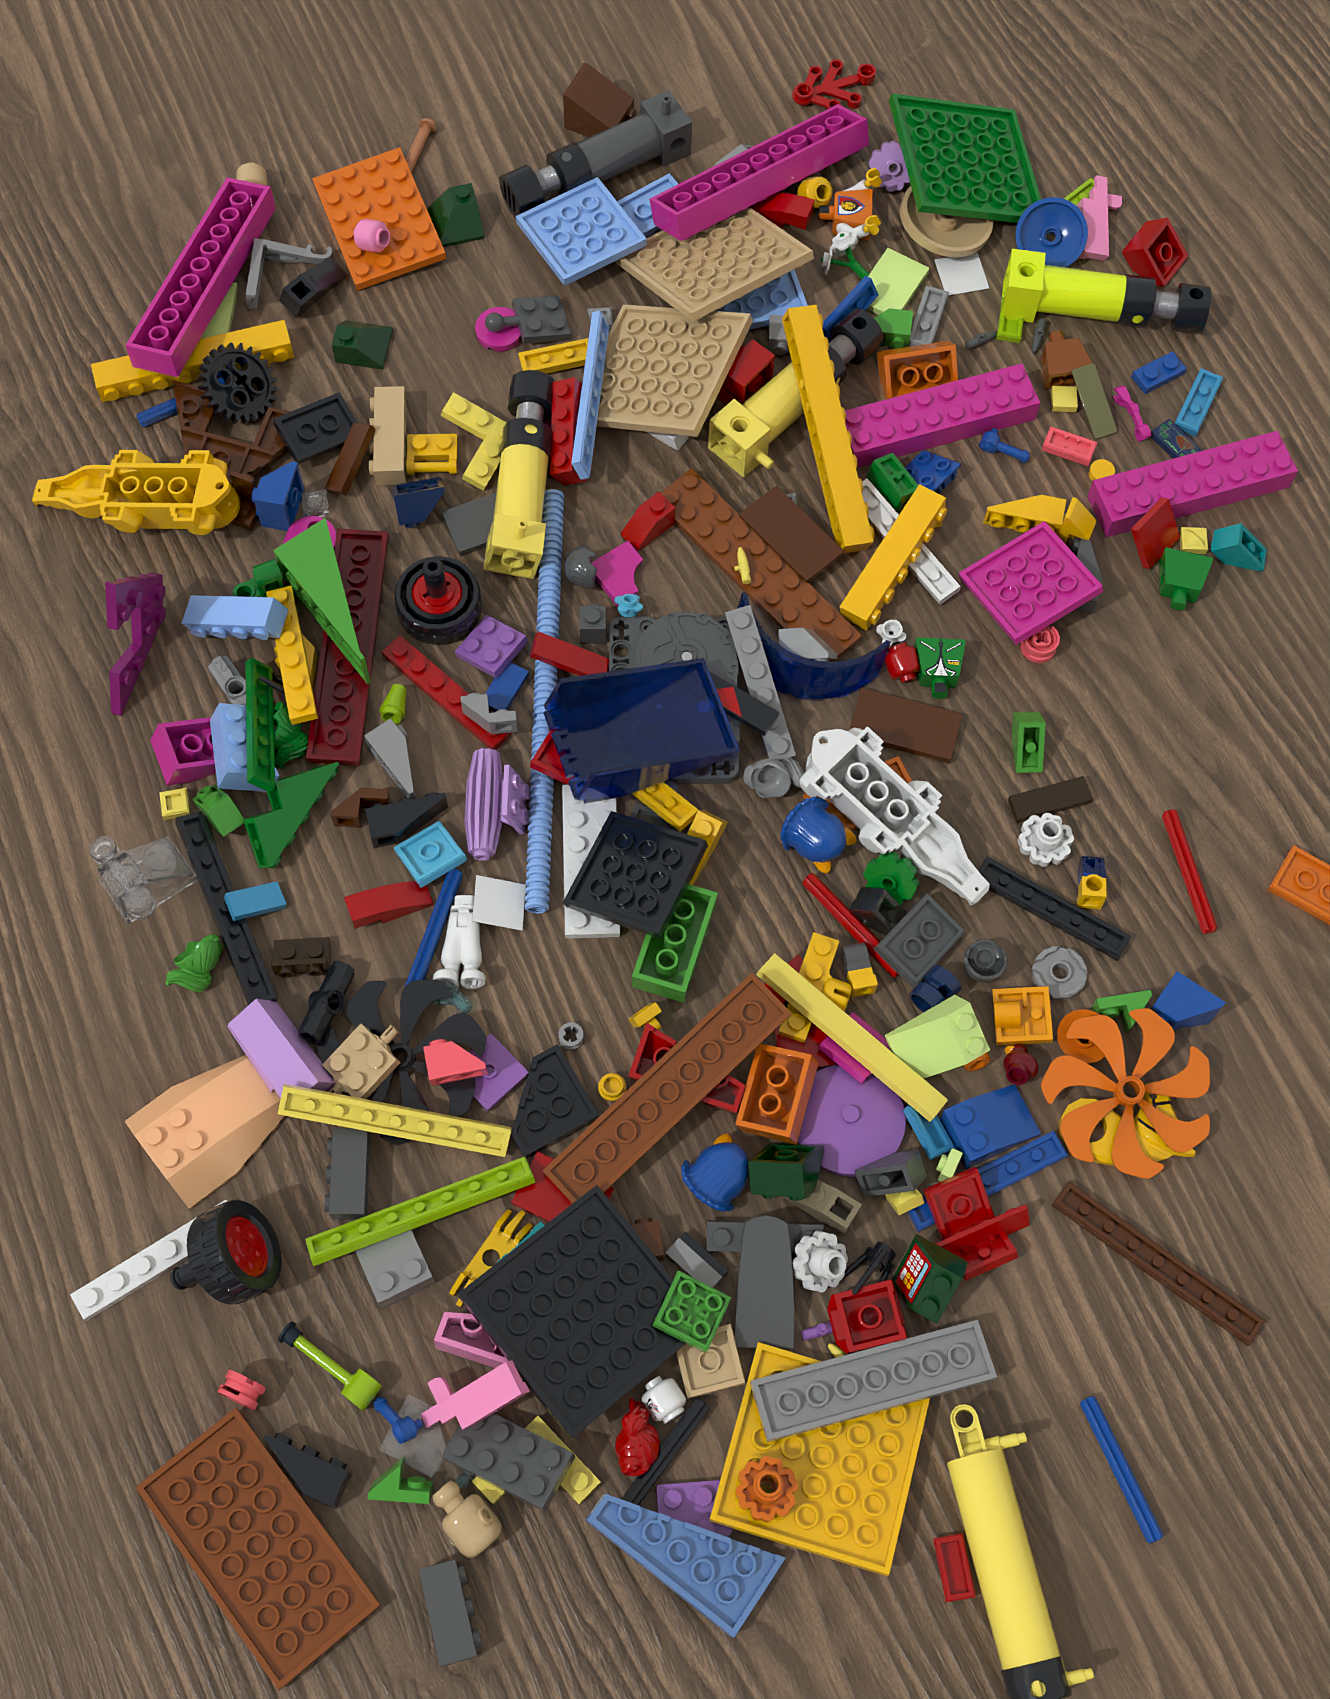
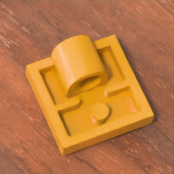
M1049 986L992 989L996 1045L1053 1043Z

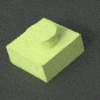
M952 1148L948 1156L942 1155L936 1170L941 1172L937 1181L941 1182L953 1176L963 1154L962 1152Z

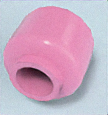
M362 219L354 229V240L357 247L361 250L379 253L390 242V232L382 221Z

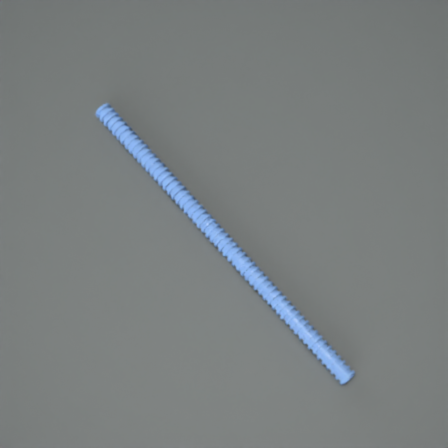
M549 489L545 491L542 523H546L543 555L539 563L536 630L559 639L564 494L559 490ZM539 660L535 661L536 668L534 672L536 675L534 676L535 697L533 699L534 719L532 721L533 741L531 746L533 749L531 750V760L556 722L555 711L557 706L555 704L557 703L556 682L558 680V669ZM530 768L532 770L530 773L532 779H530L531 794L529 796L530 817L528 823L530 825H528L529 840L527 842L529 847L527 854L529 856H527L528 864L526 866L528 872H526L527 888L525 893L527 895L525 896V901L527 903L525 904V910L530 913L540 914L549 910V905L547 904L549 896L547 895L550 893L548 888L550 881L548 879H550L549 871L551 869L549 863L551 862L550 848L552 843L550 840L552 834L550 832H552L551 817L553 811L551 809L553 808L552 794L554 789L552 786L554 781L552 777Z

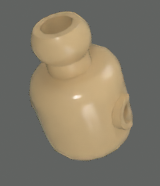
M448 1481L432 1496L434 1504L437 1507L443 1508L447 1513L442 1520L444 1533L449 1538L451 1544L463 1556L467 1558L476 1557L501 1534L502 1524L482 1497L477 1494H471L464 1499L460 1494V1487L455 1481Z

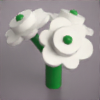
M843 231L832 239L833 244L830 246L829 252H824L823 257L820 259L822 261L821 267H825L826 275L830 264L850 267L861 280L865 276H869V273L854 258L852 250L858 243L857 232L849 233V231ZM832 250L834 255L844 256L846 254L850 262L832 259Z

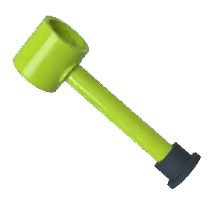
M290 1322L280 1333L278 1341L280 1343L285 1342L290 1347H297L342 1382L345 1386L340 1393L364 1411L383 1386L360 1368L353 1375L306 1340L302 1336L303 1333L295 1327V1322Z

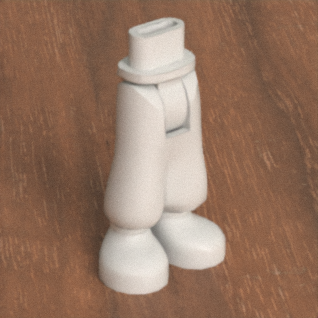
M473 895L455 896L454 906H451L446 939L441 955V962L445 969H440L433 975V980H441L449 989L459 988V968L461 964L464 966V971L461 974V985L463 988L476 989L485 985L486 976L482 971L478 970L482 962L479 922L472 921Z

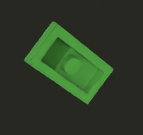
M1151 990L1097 998L1091 1009L1111 1019L1118 1017L1119 1013H1121L1125 1032L1128 1033L1136 1022L1129 1016V1012L1144 1008L1152 993Z
M403 1456L372 1483L368 1492V1499L429 1504L433 1494V1481H426L424 1477L420 1476L403 1479L405 1456Z

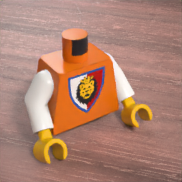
M871 168L866 173L867 180L863 179L844 191L836 192L834 194L833 206L820 205L819 220H832L833 234L837 235L843 231H849V233L855 231L858 234L857 239L866 241L870 240V234H878V225L881 222L876 215H872L873 189H870V186L872 185L876 188L881 185L880 172L876 168Z

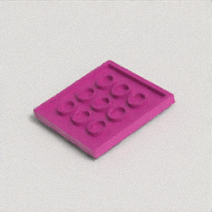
M1045 521L959 572L960 580L1015 645L1103 593L1102 584Z

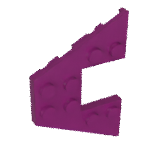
M150 572L148 574H140V577L131 576L125 579H117V582H105L107 628L118 630L125 621L129 620L130 615L132 626V643L109 671L112 714L122 715L140 671L144 667L146 657L161 622L165 619L166 608L163 607V598L166 588L163 586V574Z

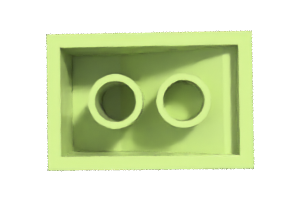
M956 995L951 996L884 1035L891 1052L923 1079L968 1064L990 1051L970 1002Z

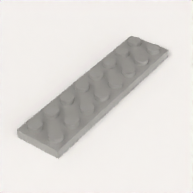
M974 1320L755 1379L750 1382V1386L768 1443L996 1380L997 1374L979 1322Z

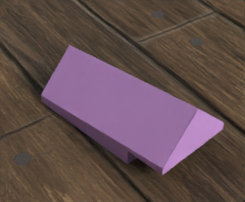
M255 999L228 1023V1029L270 1092L276 1091L280 1099L284 1084L320 1091H327L336 1084L332 1075L322 1066L323 1063L309 1044L298 1036L297 1028L276 1001Z

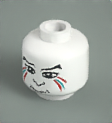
M658 1376L645 1385L647 1391L642 1396V1402L654 1421L663 1420L666 1424L685 1411L683 1406L686 1403V1397L673 1378L662 1380Z

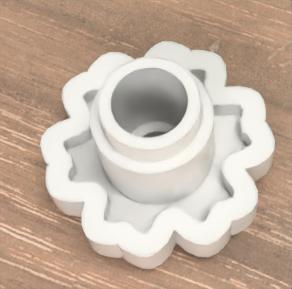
M1050 813L1043 814L1041 818L1032 815L1023 823L1021 827L1022 833L1019 835L1017 842L1020 846V852L1024 855H1030L1029 860L1032 864L1046 867L1051 861L1053 864L1059 865L1069 856L1074 836L1070 826L1062 825L1061 817Z
M815 1231L812 1237L803 1236L796 1245L795 1253L797 1257L792 1261V1268L794 1270V1277L802 1280L805 1289L822 1293L826 1291L828 1286L836 1287L839 1284V1281L845 1275L848 1257L845 1245L837 1243L836 1235Z

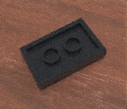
M340 392L276 417L273 420V425L298 465L342 447L353 423H357Z

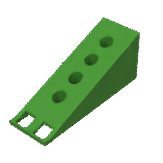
M325 517L274 549V555L284 581L288 586L292 585L296 596L363 680L369 684L371 680L365 657L359 650Z

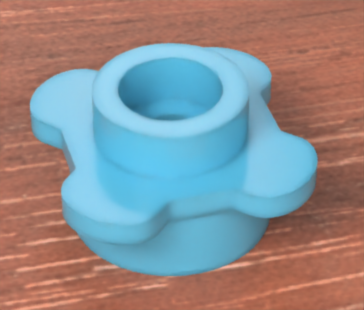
M625 594L615 597L619 614L624 617L636 616L638 612L643 610V605L639 603L640 597L636 594Z

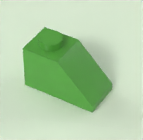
M1040 712L1013 713L1012 744L1016 773L1043 772L1046 722Z

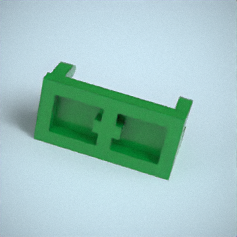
M894 453L873 460L866 479L873 484L897 513L900 512L905 502L907 504L918 487L916 481Z

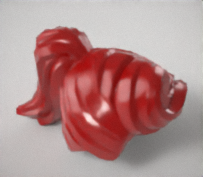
M631 1398L629 1399L630 1411L621 1420L622 1430L616 1437L615 1450L619 1459L618 1466H620L622 1474L639 1476L646 1473L658 1457L659 1434L656 1428L648 1423L650 1412L641 1402L634 1401Z

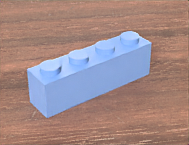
M191 595L182 624L191 630V634L201 638H205L206 635H213L218 638L235 636L240 639L256 637L261 640H268V638H280L288 609L273 597Z

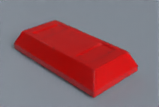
M963 1533L933 1538L945 1602L975 1598L976 1594Z

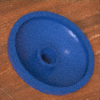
M1050 197L1038 200L1023 212L1018 221L1015 234L1016 245L1019 250L1046 253L1045 265L1066 268L1080 257L1086 246L1088 238L1086 219L1081 210L1066 199ZM1048 234H1054L1055 240L1048 241L1046 236Z

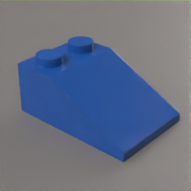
M1014 1084L945 1109L940 1117L942 1125L956 1148L955 1150L963 1153L960 1160L965 1170L1041 1135L1038 1126Z

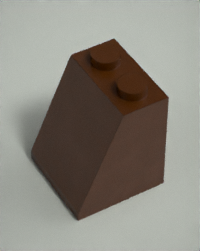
M585 62L563 94L564 128L586 137L593 136L636 116L634 98Z

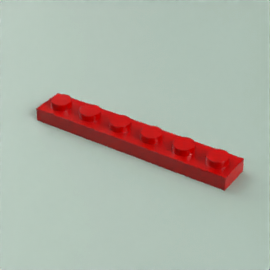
M401 635L382 651V656L489 749H498L512 735V732L490 734L466 716L462 711L461 696H467L468 693Z

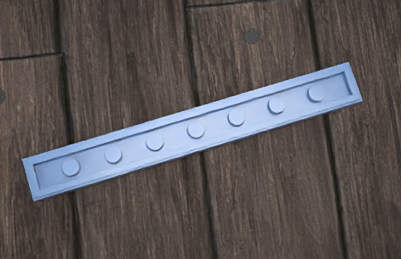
M601 311L592 312L571 464L580 479L589 478L591 472L610 328Z

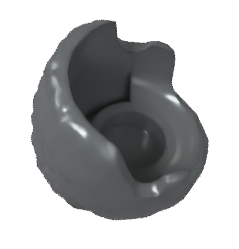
M581 545L569 554L565 562V575L576 586L594 589L597 586V583L594 581L597 568L590 563V558L595 557L596 553L590 550L588 546Z
M983 939L972 943L966 949L963 956L964 967L970 978L980 983L994 982L1000 979L1006 972L1008 964L1006 951L995 942Z

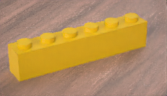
M920 484L918 485L840 605V614L847 621L866 631L871 624L875 625L882 613L880 610L885 603L889 604L892 600L897 583L901 584L908 574V566L911 562L915 563L921 554V546L924 542L928 543L934 534V526L937 522L941 523L945 518L948 510L946 508V497Z

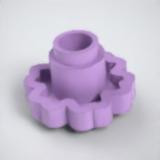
M897 141L884 142L881 145V150H874L868 164L870 168H876L880 172L879 177L882 180L880 188L885 186L889 192L901 190L904 182H910L901 146H899ZM891 164H896L893 168L889 169Z

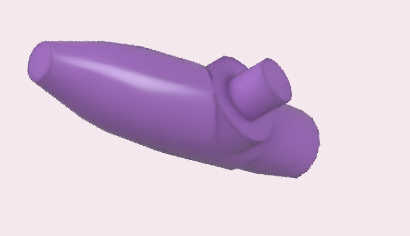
M826 1322L802 1330L801 1333L803 1339L807 1341L833 1333L831 1323Z

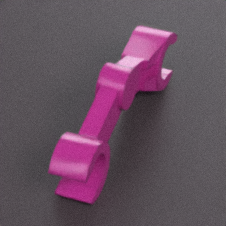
M1124 385L1113 388L1117 395L1113 396L1114 401L1126 407L1129 415L1132 416L1136 426L1134 434L1137 441L1140 442L1148 439L1147 437L1151 436V431L1147 424H1143L1137 403H1133Z

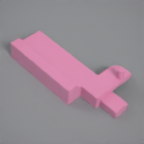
M1096 175L1094 187L1089 192V199L1082 198L1077 204L1088 226L1087 243L1079 259L1086 260L1090 258L1105 261L1109 257L1108 209L1117 210L1122 205V196L1108 194L1107 177Z
M511 1360L501 1364L454 1394L445 1378L437 1377L429 1381L428 1385L437 1404L420 1415L426 1428L433 1426L439 1421L442 1424L450 1422L457 1417L463 1430L474 1426L530 1391L526 1382L522 1381Z

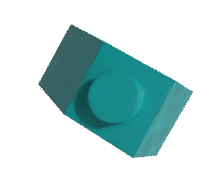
M1242 523L1214 530L1211 552L1223 564L1259 572L1264 571L1267 549Z

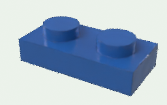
M1172 351L1133 371L1131 378L1143 393L1147 394L1184 375L1187 368Z

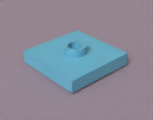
M440 820L393 847L395 853L420 888L467 861L465 854Z

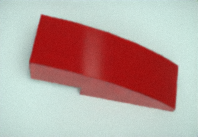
M776 192L768 196L767 199L749 207L781 229H783L785 224L806 230L814 211L815 200L799 195Z
M416 881L385 885L344 897L355 929L379 920L383 924L434 906L427 885L420 888Z

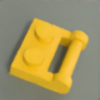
M407 434V475H415V472H449V474H457V434ZM443 460H449V462H415V461H443Z

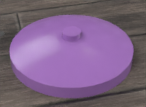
M839 1065L826 1067L815 1075L797 1144L824 1146L820 1169L838 1176L856 1177V1169L897 1152L906 1126V1117L903 1112L904 1105L900 1096L873 1073L861 1084Z

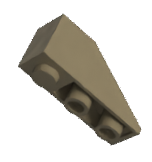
M817 1180L816 1188L803 1200L793 1201L789 1197L781 1196L842 1236L845 1235L862 1204L837 1188Z

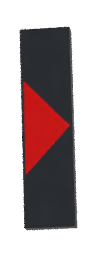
M691 660L686 663L675 678L676 685L763 736L766 735L779 716V711Z

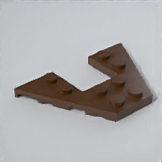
M173 380L184 454L188 455L190 450H209L214 458L220 459L227 464L226 477L233 488L234 485L230 478L232 471L240 474L247 473L254 477L288 450L273 425V420L289 412L268 407L253 445L209 433L208 430L215 416L216 408L214 406L207 408L210 402L209 399H201L205 394V390H199L197 386Z

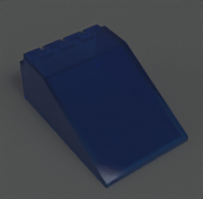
M704 658L562 678L558 681L544 704L546 711L543 714L549 730L554 731L551 733L557 753L559 755L565 754L560 757V761L566 778H573L568 781L573 797L578 801L583 800L584 804L620 798L732 757L740 752Z

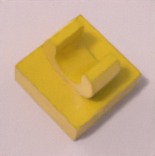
M652 1002L630 1016L628 1020L633 1028L642 1025L645 1028L647 1022L659 1030L662 1027L655 1016L662 1011L656 1002Z

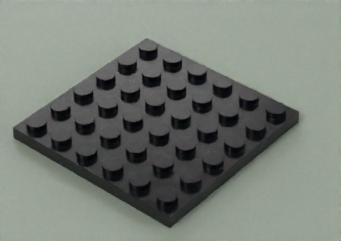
M598 1185L580 1197L457 1295L506 1359L513 1361L520 1377L526 1382L570 1440L686 1344L652 1326L673 1278Z

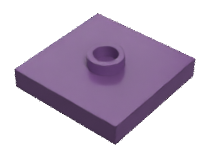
M492 1034L487 1037L482 1057H479L473 1050L470 1052L483 1061L487 1068L488 1075L474 1077L476 1088L473 1098L488 1113L528 1077L529 1072Z

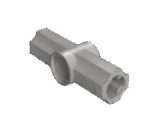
M219 656L213 659L208 666V670L227 696L229 703L246 706V680L241 677L228 656ZM237 690H243L239 694H233Z

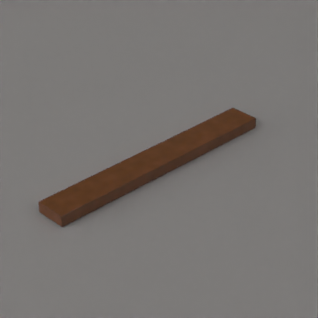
M1070 1181L1066 1183L1051 1206L1245 1345H1251L1264 1325L1265 1320Z

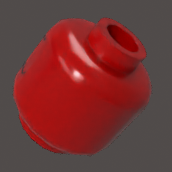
M902 643L888 649V654L885 655L884 661L890 678L893 680L900 679L901 683H907L916 679L915 674L920 671L916 648L908 646L907 643Z

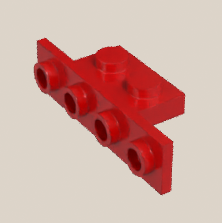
M1024 1204L1017 1208H1011L1004 1214L984 1220L972 1228L959 1231L949 1238L934 1243L969 1262L963 1278L967 1281L1018 1258L1017 1250L1007 1235L1030 1226L1028 1207Z

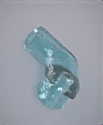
M448 987L453 994L452 998L434 1001V1003L440 1005H454L460 1013L465 1014L472 1008L469 1001L456 987Z

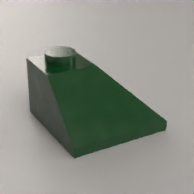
M472 183L448 188L427 208L443 247L484 239L478 203Z
M348 320L339 323L332 341L335 363L383 370L393 327Z

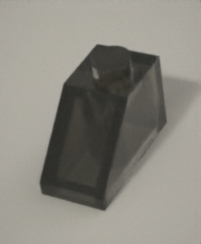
M861 887L849 908L864 925L885 936L907 913L885 889Z

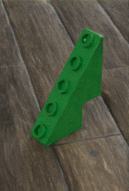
M338 762L323 764L275 780V788L271 792H267L272 810L243 819L258 868L273 869L279 864L282 858L280 854L295 839V831L299 825H302L310 815L309 810L313 803L318 802L323 796L324 786L336 776Z

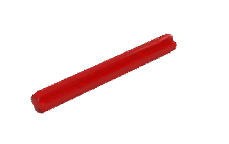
M1175 809L1167 810L1162 815V819L1203 934H1211L1218 927L1178 812Z
M814 873L809 874L803 880L804 887L859 943H865L867 951L892 977L898 976L899 974L874 950L875 946L880 942L879 939Z

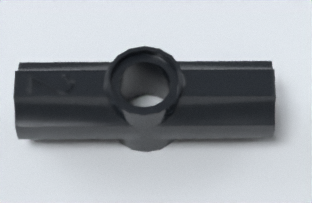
M333 961L320 989L310 994L308 999L309 1010L298 1030V1036L303 1040L313 1044H320L334 1015L343 1011L345 1007L344 995L355 975V969L349 964Z

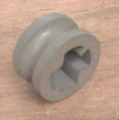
M568 1022L558 1032L559 1042L564 1049L575 1050L583 1043V1030L577 1023ZM571 1031L573 1034V1031H576V1041L571 1042V1039H569V1042L566 1041V1032Z

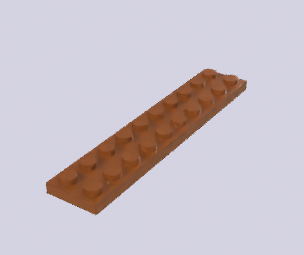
M692 468L661 492L676 508L675 524L780 629H812L837 653V659L828 660L829 664L817 665L823 672L862 640V635L808 582L806 583ZM739 547H742L748 560L751 583L743 584L741 574L734 569V566H738L737 554Z
M751 973L542 1171L572 1204L596 1185L605 1193L782 1025L792 1013Z

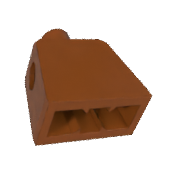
M1055 331L1049 335L1050 342L1044 345L1041 355L1045 390L1051 389L1052 386L1076 385L1072 370L1092 363L1080 339H1065L1062 331Z

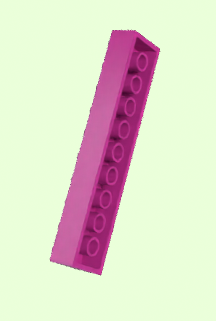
M837 104L650 198L653 223L679 241L687 240L692 235L709 229L710 226L728 219L731 215L746 210L749 206L767 199L768 196L778 191H783L786 187L803 181L807 176L820 172L825 167L840 162L843 158L857 153L860 149L868 146L867 119Z
M226 178L125 345L132 367L174 377L179 376L252 251L254 238L260 237L276 209L271 186Z

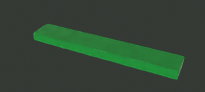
M250 658L245 662L247 782L267 792H271L275 788L273 688L260 681L259 678L264 676L273 681L272 668L254 658Z

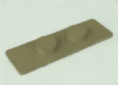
M1091 363L1073 369L1072 375L1094 438L1099 439L1116 433L1117 428L1095 364Z

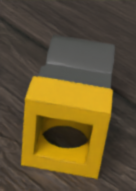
M865 943L842 946L844 972L847 983L852 986L851 998L875 994L878 983L872 971Z

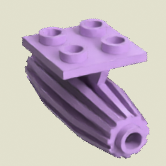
M481 748L473 752L466 782L464 822L468 853L478 861H487L495 855L502 822L512 826L520 835H524L525 826L528 824L529 819L526 809V802L530 796L528 784L522 780L520 775L510 765H504L503 779L500 753L489 748Z

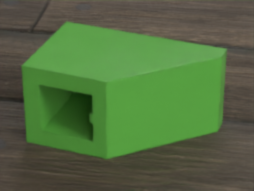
M889 308L874 318L884 335L882 346H890L893 349L909 346L913 311Z
M216 785L202 788L198 791L197 796L192 799L214 829L223 837L244 823L243 816L229 795L218 789Z

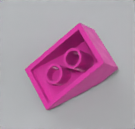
M211 717L158 724L150 741L167 786L189 783L216 774L210 726Z

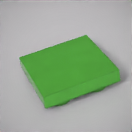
M678 1270L652 1326L706 1353L732 1297Z

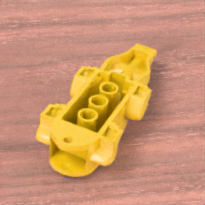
M119 450V454L115 455L110 465H85L65 476L38 480L32 497V502L36 507L38 504H42L46 507L51 506L57 509L71 510L80 516L91 519L102 516V520L105 523L127 533H135L141 527L144 529H188L190 533L195 535H207L213 529L222 528L231 523L240 510V498L226 477L227 464L220 459L214 458L209 450H190L189 454L185 455L180 463H154L152 458L138 450Z

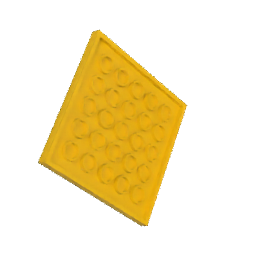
M758 1342L709 1521L888 1577L930 1398L767 1443L750 1382L822 1361ZM763 1456L781 1459L783 1469L793 1470L795 1479L798 1482V1488L793 1494L796 1499L794 1507L789 1510L784 1518L775 1515L770 1523L753 1520L750 1510H743L739 1507L738 1499L735 1495V1491L740 1485L738 1480L739 1472L749 1461L759 1464ZM768 1485L761 1486L765 1493H772Z

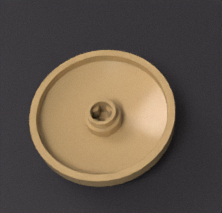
M911 186L907 189L900 205V218L910 237L923 248L941 256L965 257L978 252L986 244L993 229V220L918 212Z

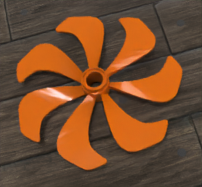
M1149 1008L1135 1009L1129 1012V1016L1142 1029L1143 1044L1132 1075L1126 1076L1123 1042L1116 1022L1105 1015L1076 1019L1069 1027L1066 1039H1087L1096 1045L1110 1064L1118 1082H1113L1094 1067L1072 1056H1059L1051 1062L1040 1085L1048 1104H1052L1056 1096L1064 1088L1071 1086L1098 1088L1113 1092L1114 1096L1113 1098L1081 1106L1064 1116L1060 1124V1131L1072 1157L1090 1163L1094 1161L1089 1142L1090 1136L1099 1121L1118 1104L1125 1106L1114 1138L1111 1158L1114 1166L1122 1173L1149 1179L1164 1168L1163 1164L1145 1156L1139 1146L1133 1118V1106L1137 1103L1163 1142L1175 1152H1187L1209 1135L1210 1119L1208 1114L1194 1121H1180L1164 1114L1143 1099L1145 1093L1187 1099L1199 1098L1206 1094L1210 1085L1209 1060L1199 1049L1194 1046L1190 1047L1188 1064L1177 1075L1144 1085L1140 1078L1167 1054L1174 1043L1175 1034L1169 1023ZM1124 1085H1129L1134 1089V1098H1129L1124 1094Z

